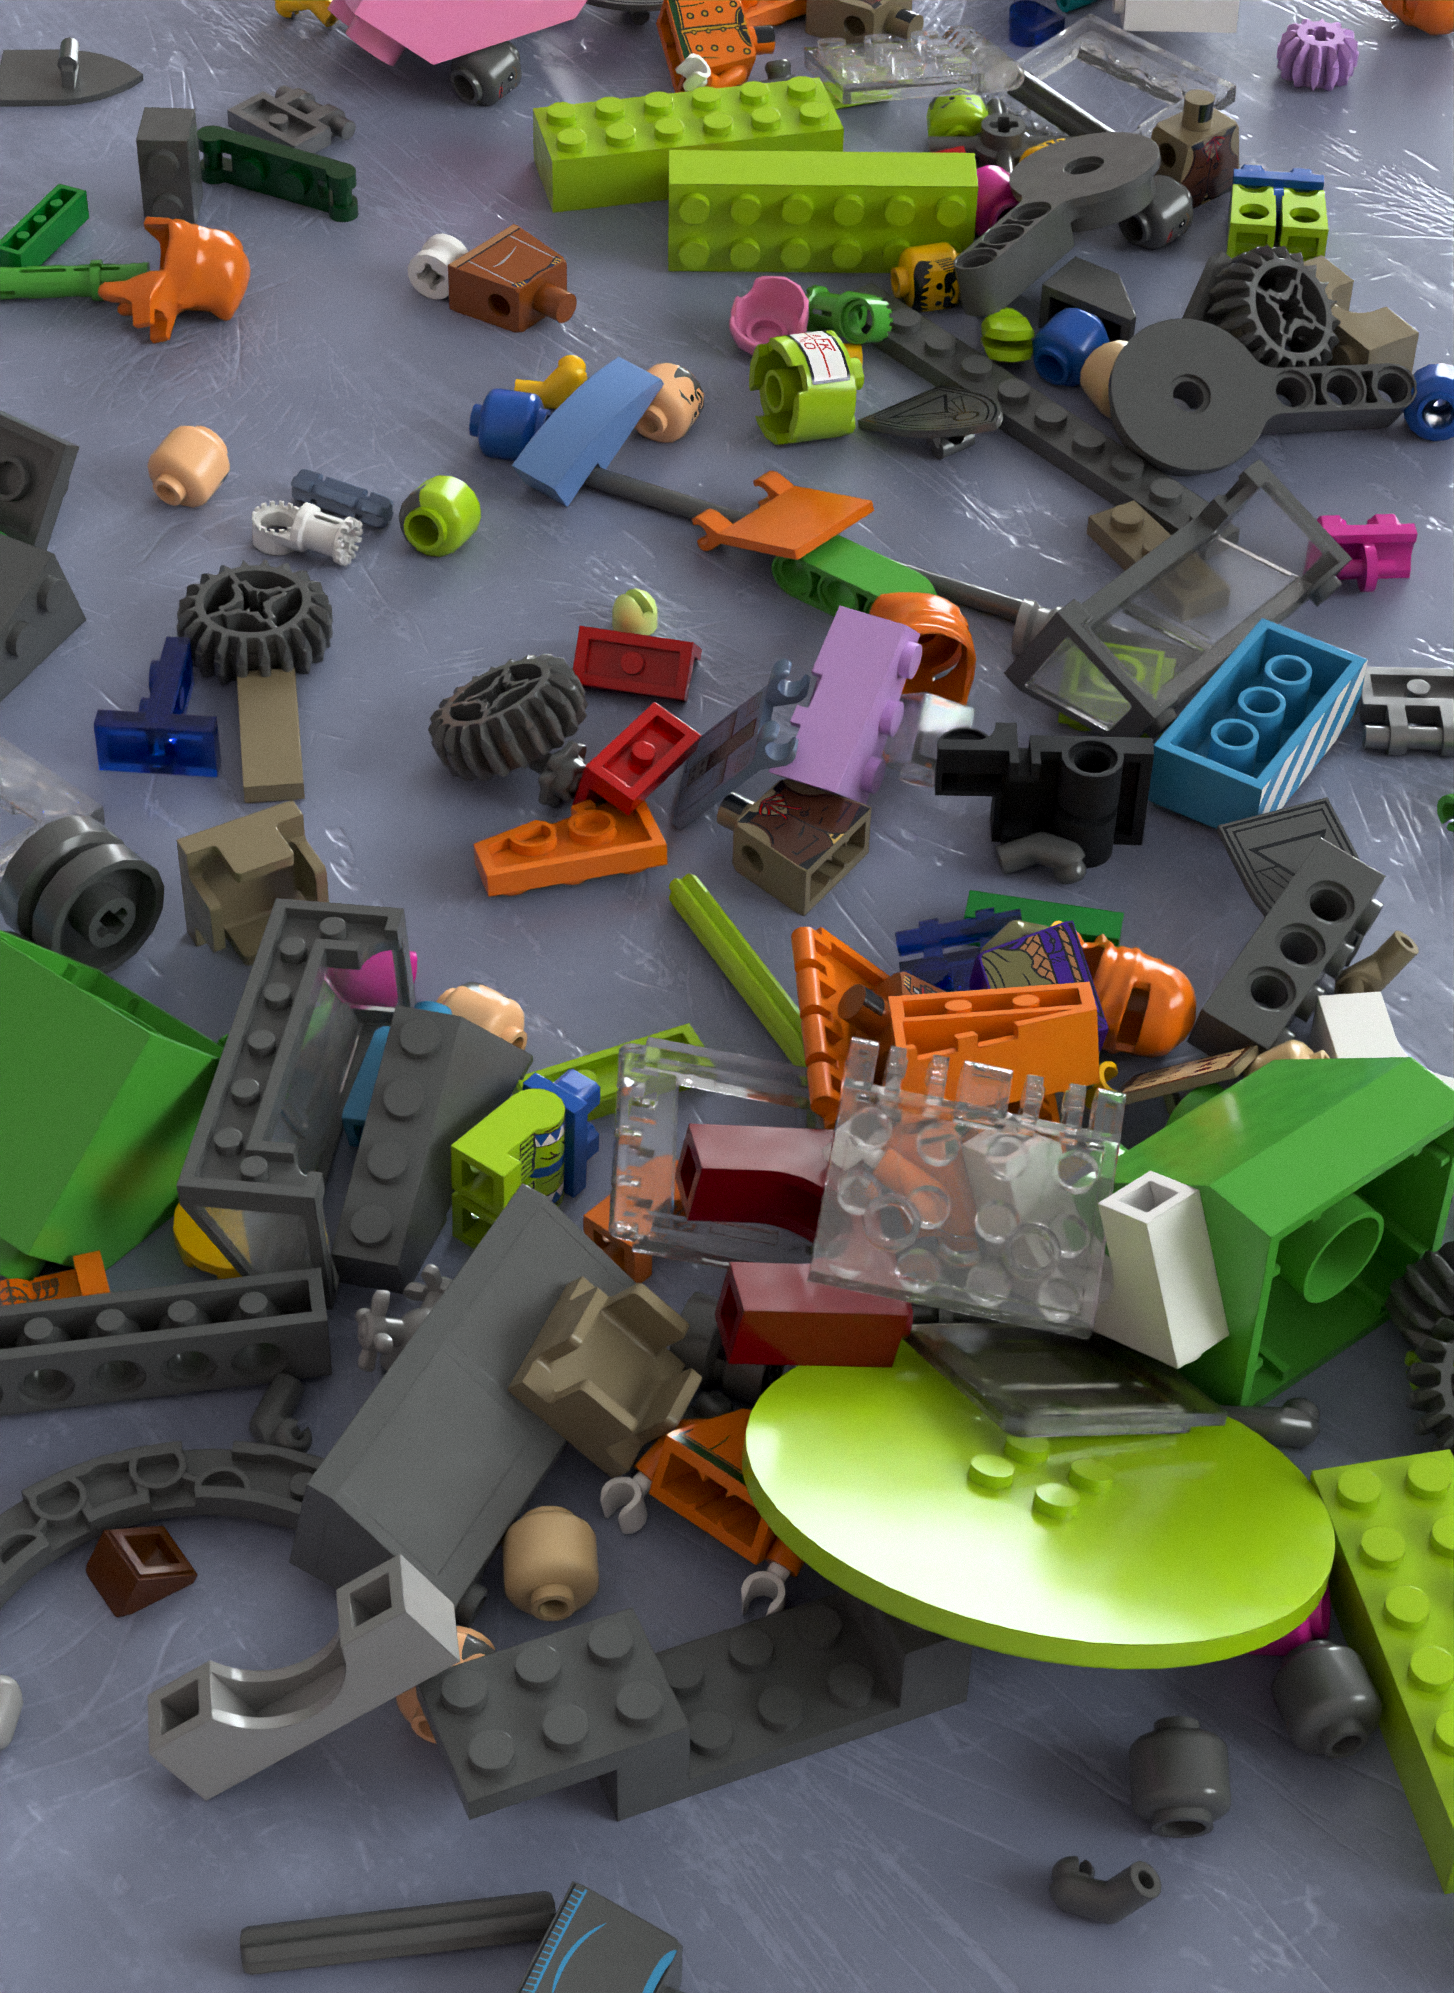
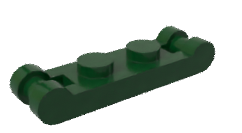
M211 125L198 129L199 151L203 153V159L200 161L203 182L207 184H221L225 182L328 212L329 217L337 222H349L358 217V199L352 195V189L357 185L356 168L353 165L220 126ZM223 153L230 154L231 159L223 157Z

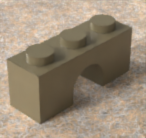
M1322 255L1304 261V266L1317 265L1316 278L1319 282H1329L1325 288L1327 297L1337 301L1331 311L1332 315L1341 321L1333 331L1340 342L1331 350L1333 359L1326 365L1392 363L1399 364L1412 373L1419 332L1387 306L1366 313L1349 311L1354 280Z

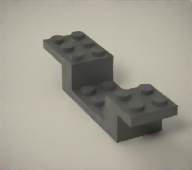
M839 1587L838 1593L654 1653L633 1607L449 1667L436 1676L416 1685V1695L469 1820L597 1777L618 1822L966 1702L972 1649L977 1646L962 1643L917 1627L875 1608Z

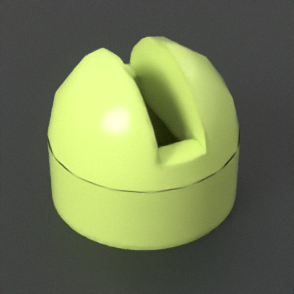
M637 588L630 589L626 594L619 595L615 599L612 609L613 629L615 631L647 636L653 634L658 626V609L652 596L647 591Z

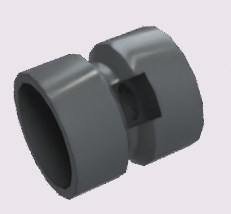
M700 1291L694 1292L680 1315L689 1323L690 1327L682 1340L670 1345L669 1351L686 1364L682 1372L692 1368L702 1376V1381L698 1387L708 1389L719 1382L722 1384L725 1396L755 1405L761 1394L775 1380L782 1376L785 1365L728 1364L714 1315L719 1297Z

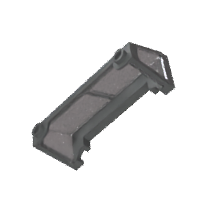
M1258 459L1238 476L1239 480L1225 495H1217L1198 516L1082 604L1073 599L1056 612L1004 674L1019 691L1105 737L1139 738L1146 733L1154 740L1179 716L1174 709L1209 681L1261 618L1280 624L1309 600L1318 607L1343 584L1336 575L1352 558L1270 469Z
M275 899L176 1185L180 1205L242 1277L321 1267L326 1310H333L341 1276L337 1274L331 1258L322 1201L344 1128L342 1121L343 1109L375 1030L382 1026L391 1025L396 1005L413 1008L416 1004L404 908Z

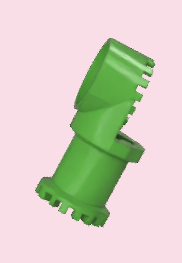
M813 285L812 288L808 287L806 289L807 294L805 295L809 300L807 331L833 330L839 337H843L853 344L881 342L883 338H887L889 335L887 332L892 329V326H889V324L893 322V318H889V314L892 311L887 309L886 306L889 304L886 301L883 302L882 297L847 291L841 295L830 293L826 287ZM868 308L872 316V325L869 332L865 334L861 329L866 324ZM813 309L823 310L821 315L813 313Z

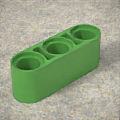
M838 534L798 560L776 556L771 566L773 577L784 592L835 617L839 605L869 614L872 604L881 594L918 592L937 595L931 582L919 572Z

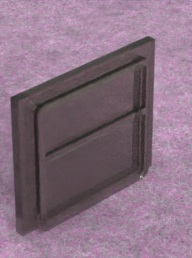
M1077 1323L912 1324L910 1335L908 1338L903 1339L1004 1432L1017 1437L1188 1433L1191 1431V1427L1225 1426L1228 1412L1170 1365Z

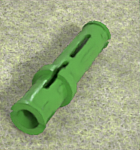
M102 259L90 260V264L70 266L0 267V300L92 297L93 301H104L98 296V288L104 282L126 281L137 275L151 271L149 262L104 264Z

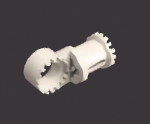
M279 500V505H275V501H270V505L267 506L266 502L261 503V508L257 506L255 511L252 512L253 545L265 554L286 555L294 551L306 552L310 549L333 557L335 563L347 567V564H351V559L356 557L353 550L358 551L359 548L354 545L355 542L360 543L362 541V538L358 537L363 534V529H361L363 524L361 521L353 517H347L344 520L320 512L319 507L308 502L300 508L293 506L290 502L288 506H284V501ZM281 526L286 527L287 531L279 529V532L275 533V529H270L269 532L266 528Z

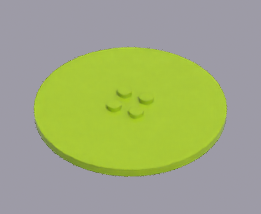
M958 1338L902 1339L892 1368L799 1365L775 1380L758 1398L750 1413L742 1449V1473L748 1494L761 1517L793 1553L824 1578L875 1608L927 1631L969 1645L1002 1654L1079 1667L1165 1669L1195 1666L1230 1659L1260 1649L1286 1636L1300 1626L1317 1608L1327 1588L1335 1554L1334 1528L1326 1506L1305 1475L1281 1451L1258 1433L1241 1422L1219 1412L1217 1408L1162 1382L1104 1362L1069 1353L999 1341Z

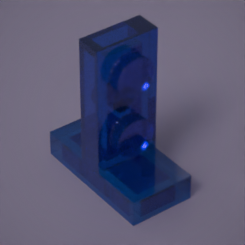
M166 636L160 660L153 659L150 664V698H141L138 712L98 709L94 721V733L99 770L218 777L221 753L217 716L186 715L194 686L190 638Z

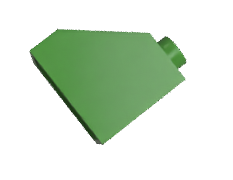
M0 930V1275L8 1279L19 1278L31 1281L35 1277H39L47 1261L75 1268L73 1256L98 1250L101 1252L106 1271L174 1216L175 1208L179 1204L176 1185L224 1047L102 971Z
M1412 1057L1273 1060L1226 1090L1218 1083L1196 1087L1175 1107L1165 1128L1128 1150L1119 1142H1110L1099 1147L1086 1157L1072 1175L1068 1183L1070 1195L1075 1210L1086 1231L1098 1247L1110 1257L1099 1211V1202L1149 1171L1171 1178L1200 1191L1229 1336L1203 1352L1197 1360L1185 1364L1179 1369H1174L1217 1407L1219 1405L1263 1406L1390 1320L1391 1315L1384 1304L1389 1294L1392 1293L1390 1285L1393 1280L1402 1277L1407 1272V1264H1414L1422 1259L1426 1250L1436 1252L1441 1248L1454 1192V1090Z

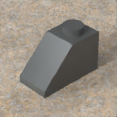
M1075 256L1042 284L1038 328L1041 329L1056 313L1066 308H1079L1094 314L1102 321L1110 342L1115 340L1129 341L1134 336L1136 314L1118 273Z

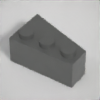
M0 534L1 702L86 621L85 615L54 553Z

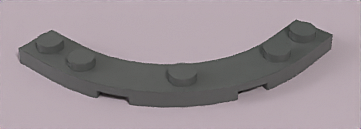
M173 1441L126 1449L99 1456L61 1470L22 1490L23 1500L0 1514V1610L28 1580L44 1567L67 1552L100 1537L104 1530L121 1529L158 1519L195 1515L243 1517L296 1530L306 1484L325 1458L286 1447L248 1441H233L232 1450L213 1448L183 1450L182 1441Z

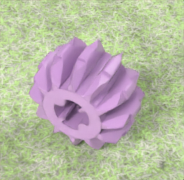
M1322 18L1320 21L1315 22L1303 19L1301 24H1290L1287 27V31L1282 34L1281 42L1278 43L1276 58L1278 59L1277 68L1281 70V78L1286 81H1293L1294 87L1306 86L1310 87L1312 91L1316 88L1332 91L1334 86L1347 85L1349 77L1353 76L1354 67H1357L1359 51H1357L1358 41L1354 39V32L1350 29L1341 28V23L1339 22L1327 23Z

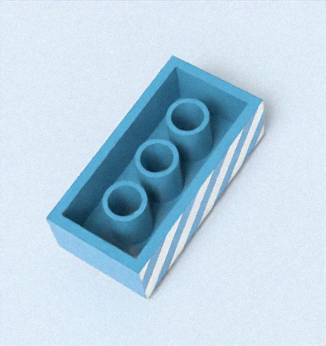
M1261 618L1153 745L1154 759L1148 801L1215 829L1221 824L1282 809L1358 714L1368 659Z

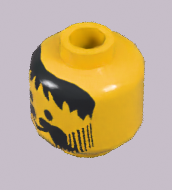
M947 242L905 248L900 255L898 267H893L890 273L894 296L896 298H903L907 306L919 313L956 307L961 300L954 269V260L961 253H957L953 246Z

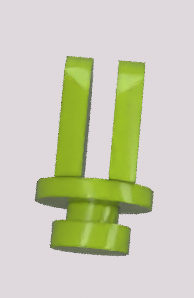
M1008 307L985 317L981 324L982 337L980 339L989 359L1005 362H1019L1031 359L1033 354L1031 339L1035 336V332L1027 317H1023L1020 312Z

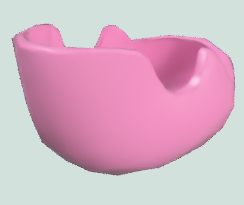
M784 276L758 277L755 279L752 289L745 296L735 297L729 319L730 334L738 348L753 356L755 347L758 344L768 343L770 341L769 338L806 333L809 320V300L799 284Z

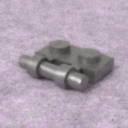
M285 85L278 88L275 97L262 91L227 110L228 126L233 130L310 153H316L331 145V137L339 136L348 140L354 135L356 130L355 123L347 119L341 109L331 104L323 106L315 101V97L311 93L301 88L291 89Z
M1366 667L1358 711L1360 722H1378L1384 725H1364L1362 732L1363 748L1385 749L1387 755H1405L1407 749L1438 750L1439 756H1454V669ZM1408 723L1436 724V727L1408 726Z

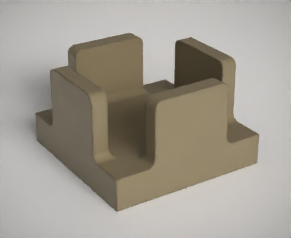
M293 800L176 840L187 933L197 947L207 943L214 953L226 948L225 939H227L242 962L247 966H251L254 963L276 898L329 902L325 865L305 837L303 813Z
M581 1276L568 1283L507 1390L613 1479L629 1472L639 1451L647 1442L673 1431L678 1426L702 1381V1376L692 1368L682 1372L686 1364L666 1348L685 1337L690 1327L689 1323L642 1283H636L610 1297Z

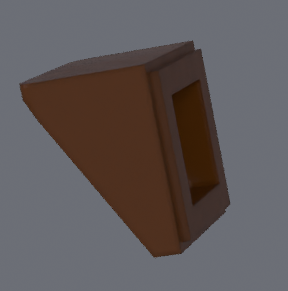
M164 1525L104 1530L86 1565L87 1576L116 1617L131 1615L193 1584L198 1576Z

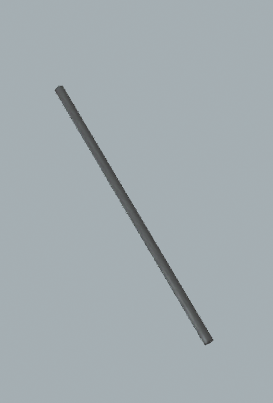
M595 466L583 484L584 486L688 519L694 518L707 509L718 511L733 524L748 515L747 513ZM894 560L925 576L933 585L938 596L1016 622L1023 600ZM1107 626L1101 627L1091 635L1100 646L1164 654V661L1175 662L1174 672L1183 674L1201 660L1200 656Z

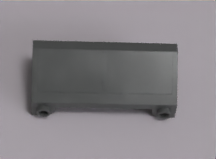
M523 1183L307 1482L289 1563L338 1589L401 1554L454 1604L456 1626L458 1624L467 1628L472 1626L489 1595V1589L480 1585L486 1567L502 1545V1540L508 1528L519 1519L569 1443L507 1389L568 1283L583 1276L610 1297L636 1284L547 1196Z

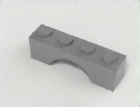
M398 1554L336 1589L339 1627L330 1642L313 1656L299 1663L272 1670H243L209 1660L148 1694L149 1754L207 1801L460 1662L454 1604L401 1554Z

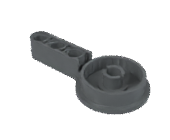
M1129 132L1093 133L1053 143L1035 151L1020 161L1014 167L1009 177L1011 193L1020 203L954 260V269L964 312L970 316H986L999 312L1075 246L1072 232L1106 227L1128 219L1146 208L1156 195L1154 175L1161 165L1160 151L1156 142L1146 136Z
M1178 318L1149 325L1135 334L1125 344L1118 354L1110 373L1108 396L1114 429L1126 449L1165 474L1195 476L1216 472L1236 463L1252 448L1260 434L1369 430L1389 427L1414 401L1417 395V383L1415 377L1407 368L1392 363L1284 368L1267 367L1259 363L1239 340L1225 330L1207 322ZM1378 390L1388 394L1392 402L1383 399ZM1328 392L1335 394L1341 400L1342 405L1332 401ZM1276 394L1286 397L1292 407L1282 404ZM1173 398L1184 401L1190 409L1196 408V410L1184 411L1176 405Z

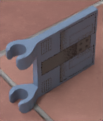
M785 658L778 660L772 667L768 685L702 735L697 750L686 760L672 821V824L680 830L760 770L786 766L795 759L799 739L792 737L785 744L773 742L778 736L780 725L776 721H771L773 707L798 703L808 693L811 677L807 674L799 681L791 682L786 680L791 671L792 662Z

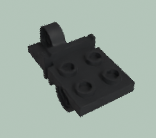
M996 722L995 729L990 736L975 728H953L946 731L938 739L934 783L935 795L992 797L990 813L991 842H1001L1003 844L1037 832H1048L1078 843L1085 853L1082 861L1086 868L1097 867L1104 864L1111 857L1113 844L1142 845L1154 759L1153 739L1030 735L1029 747L1018 748L1017 723Z

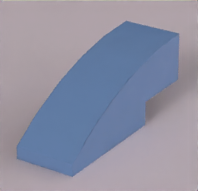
M618 356L579 386L552 413L512 464V467L526 485L568 507L595 466L603 469L608 467L664 385L663 381Z

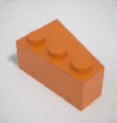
M1090 982L888 996L892 1068L901 1127L1057 1092L1074 1091L1080 1087L1100 1083L1098 1016Z

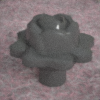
M570 740L562 750L553 754L548 752L545 754V759H537L529 763V768L540 774L538 784L541 788L538 798L539 803L556 808L562 800L571 802L575 798L584 768L588 764L585 761L587 751L585 745L577 744Z

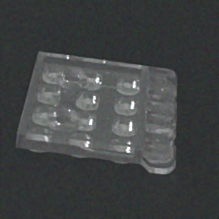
M969 25L951 26L941 37H938L937 31L920 30L911 32L910 39L892 40V35L871 34L864 36V43L846 44V39L832 37L817 40V46L804 47V66L816 78L820 77L823 85L842 104L1013 91L1018 89L1025 79V71L1020 63L1012 57L1009 58L1007 53Z
M852 1036L844 1067L840 1100L807 1281L1089 1339L1095 1326L1106 1247V1238L1098 1203L1113 1194L1126 1093L1097 1088L1091 1106L1088 1129L1081 1127L1087 1086L1071 1083L1062 1098L1061 1123L1038 1119L1045 1093L1044 1077L1031 1074L1026 1075L1018 1114L1007 1112L1013 1070L964 1060L961 1068L955 1101L944 1099L950 1057L935 1054L932 1057V1061L927 1065L924 1084L926 1085L925 1094L900 1090L901 1083L905 1077L908 1064L907 1049L890 1046L882 1086L874 1085L873 1080L879 1042Z

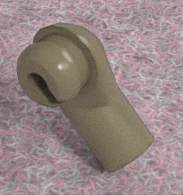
M1395 931L1372 955L1341 971L1335 981V995L1381 992L1419 953L1417 945L1403 932Z

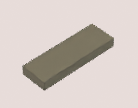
M295 668L289 672H285L282 669H271V676L262 677L259 670L249 671L247 677H237L245 803L305 799Z

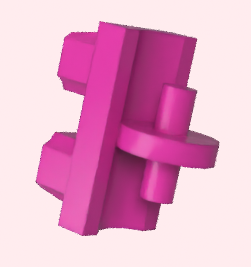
M1375 514L1367 520L1366 525H1347L1340 515H1323L1317 519L1321 526L1352 558L1336 575L1339 580L1357 579L1360 592H1374L1377 579L1410 577L1412 549L1418 535L1414 523L1400 524L1395 514ZM1315 530L1308 572L1330 550L1328 544Z

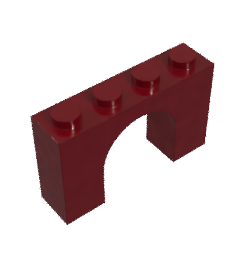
M688 1124L675 1172V1179L687 1221L760 1223L780 1227L805 1238L815 1245L827 1258L824 1261L808 1264L729 1262L714 1314L728 1364L892 1368L901 1339H906L910 1335L913 1323L912 1304L908 1296H902L896 1278L894 1252L892 1249H886L880 1232L878 1206L876 1203H870L864 1185L863 1163L861 1162L848 1173H841L835 1170L824 1157V1148L832 1142L831 1137L839 1130Z

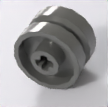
M69 815L44 825L26 839L11 858L0 882V911L9 927L16 933L28 937L36 945L96 968L103 973H108L117 969L135 955L154 931L163 909L165 886L158 870L138 853L127 847L106 826L91 816Z

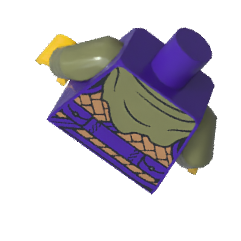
M1022 920L1010 921L982 947L980 954L976 956L969 979L970 990L1090 982L1097 1006L1100 1054L1109 1028L1073 920L1066 922L1058 920L1049 927ZM1105 1061L1099 1065L1100 1083L1076 1089L1081 1102L1091 1110L1099 1111L1107 1106L1106 1099L1117 1091L1106 1083L1118 1075V1068L1112 1061Z

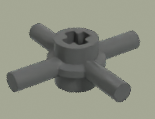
M995 98L987 103L988 116L982 120L981 132L975 136H929L928 152H936L964 145L966 153H975V156L979 158L978 168L986 165H995L1002 167L1011 174L1014 167L1019 163L1021 155L1028 148L1054 138L1064 137L1069 139L1076 136H1027L1025 134L1026 124L1024 120L1016 115L1006 113L1005 103L1001 99Z

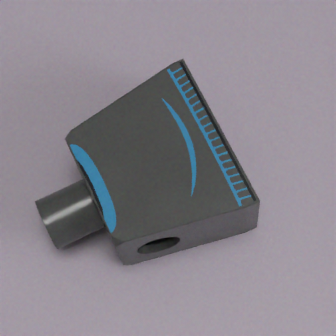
M572 1881L516 1993H685L679 1990L682 1982L683 1946L670 1934L588 1887Z

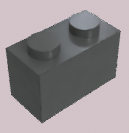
M144 107L136 137L144 220L147 216L183 219L191 224H197L203 199L195 109Z

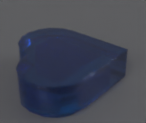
M1021 0L1014 2L1009 8L1008 37L1015 45L1021 47L1039 45L1064 32L1065 17L1035 1Z

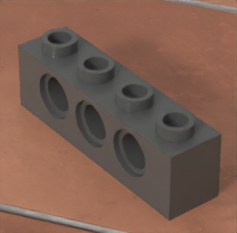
M1320 838L1202 1007L1187 1042L1207 1055L1213 1056L1254 1045L1258 1046L1259 1053L1262 1054L1286 1041L1294 1040L1297 1034L1289 1030V1027L1296 1017L1306 1023L1315 1011L1318 996H1322L1326 992V989L1318 985L1324 975L1328 974L1334 979L1339 976L1355 949L1354 945L1347 942L1353 932L1356 931L1365 936L1381 912L1384 904L1376 900L1375 897L1386 875L1325 839ZM1257 1002L1263 1003V1004H1265L1266 1006H1268L1269 1008L1263 1007V1006H1261L1260 1004H1258Z

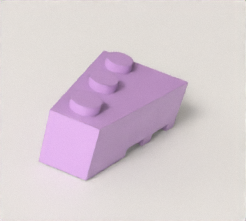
M839 605L811 671L812 675L817 677V681L809 706L806 708L797 705L790 720L792 726L800 728L796 736L799 739L796 757L790 764L770 768L769 772L866 805L869 793L875 794L878 791L885 774L886 762L884 759H881L887 737H893L897 733L902 721L904 703L899 701L906 678L912 679L920 665L922 657V645L918 644L920 633L907 625Z

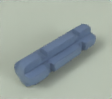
M301 469L297 476H294L292 479V497L297 501L311 504L317 501L316 506L320 509L346 518L353 517L359 520V517H362L361 522L363 524L378 529L384 528L393 517V501L387 496L371 492L370 496H367V489L332 477H326L325 481H323L324 476L308 469Z

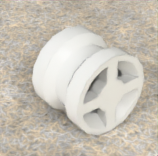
M442 233L430 237L424 243L421 251L410 260L407 267L408 277L413 287L427 298L437 300L449 296L448 264L468 253L467 248L461 241L451 235Z

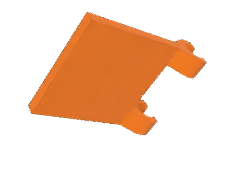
M772 470L753 481L755 487H762L768 494L767 497L758 502V509L734 524L714 509L703 511L692 518L691 521L693 525L701 526L706 532L705 536L697 540L699 548L703 551H710L720 544L798 560L872 513L874 507L871 500L794 486L780 473Z

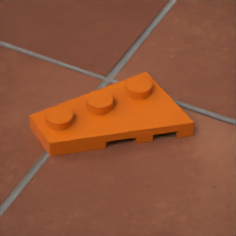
M588 799L571 806V817L553 824L534 820L473 844L475 866L488 897L502 894L508 896L519 895L530 889L557 884L575 885L591 878L618 873L636 874L647 868L668 865L667 843L645 800L631 814L626 815L610 802L596 807V804Z

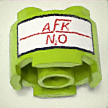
M833 330L769 338L770 341L768 343L758 344L755 347L750 362L749 389L750 391L759 390L764 415L755 416L764 436L775 445L842 437L854 432L856 390H860L864 384L862 363L856 357L850 358L841 339Z

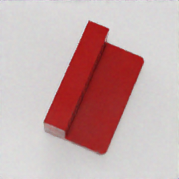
M579 626L573 671L578 676L583 687L687 702L694 660H701L702 649L694 642Z
M653 702L585 766L572 806L588 799L596 803L603 797L626 815L631 814L697 750L702 735L659 704Z

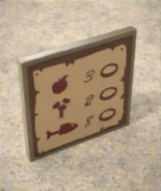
M1258 1046L1241 1048L1134 1075L1106 1099L1108 1107L1111 1109L1163 1096L1167 1112L1171 1115L1181 1101L1178 1092L1236 1078L1260 1055Z

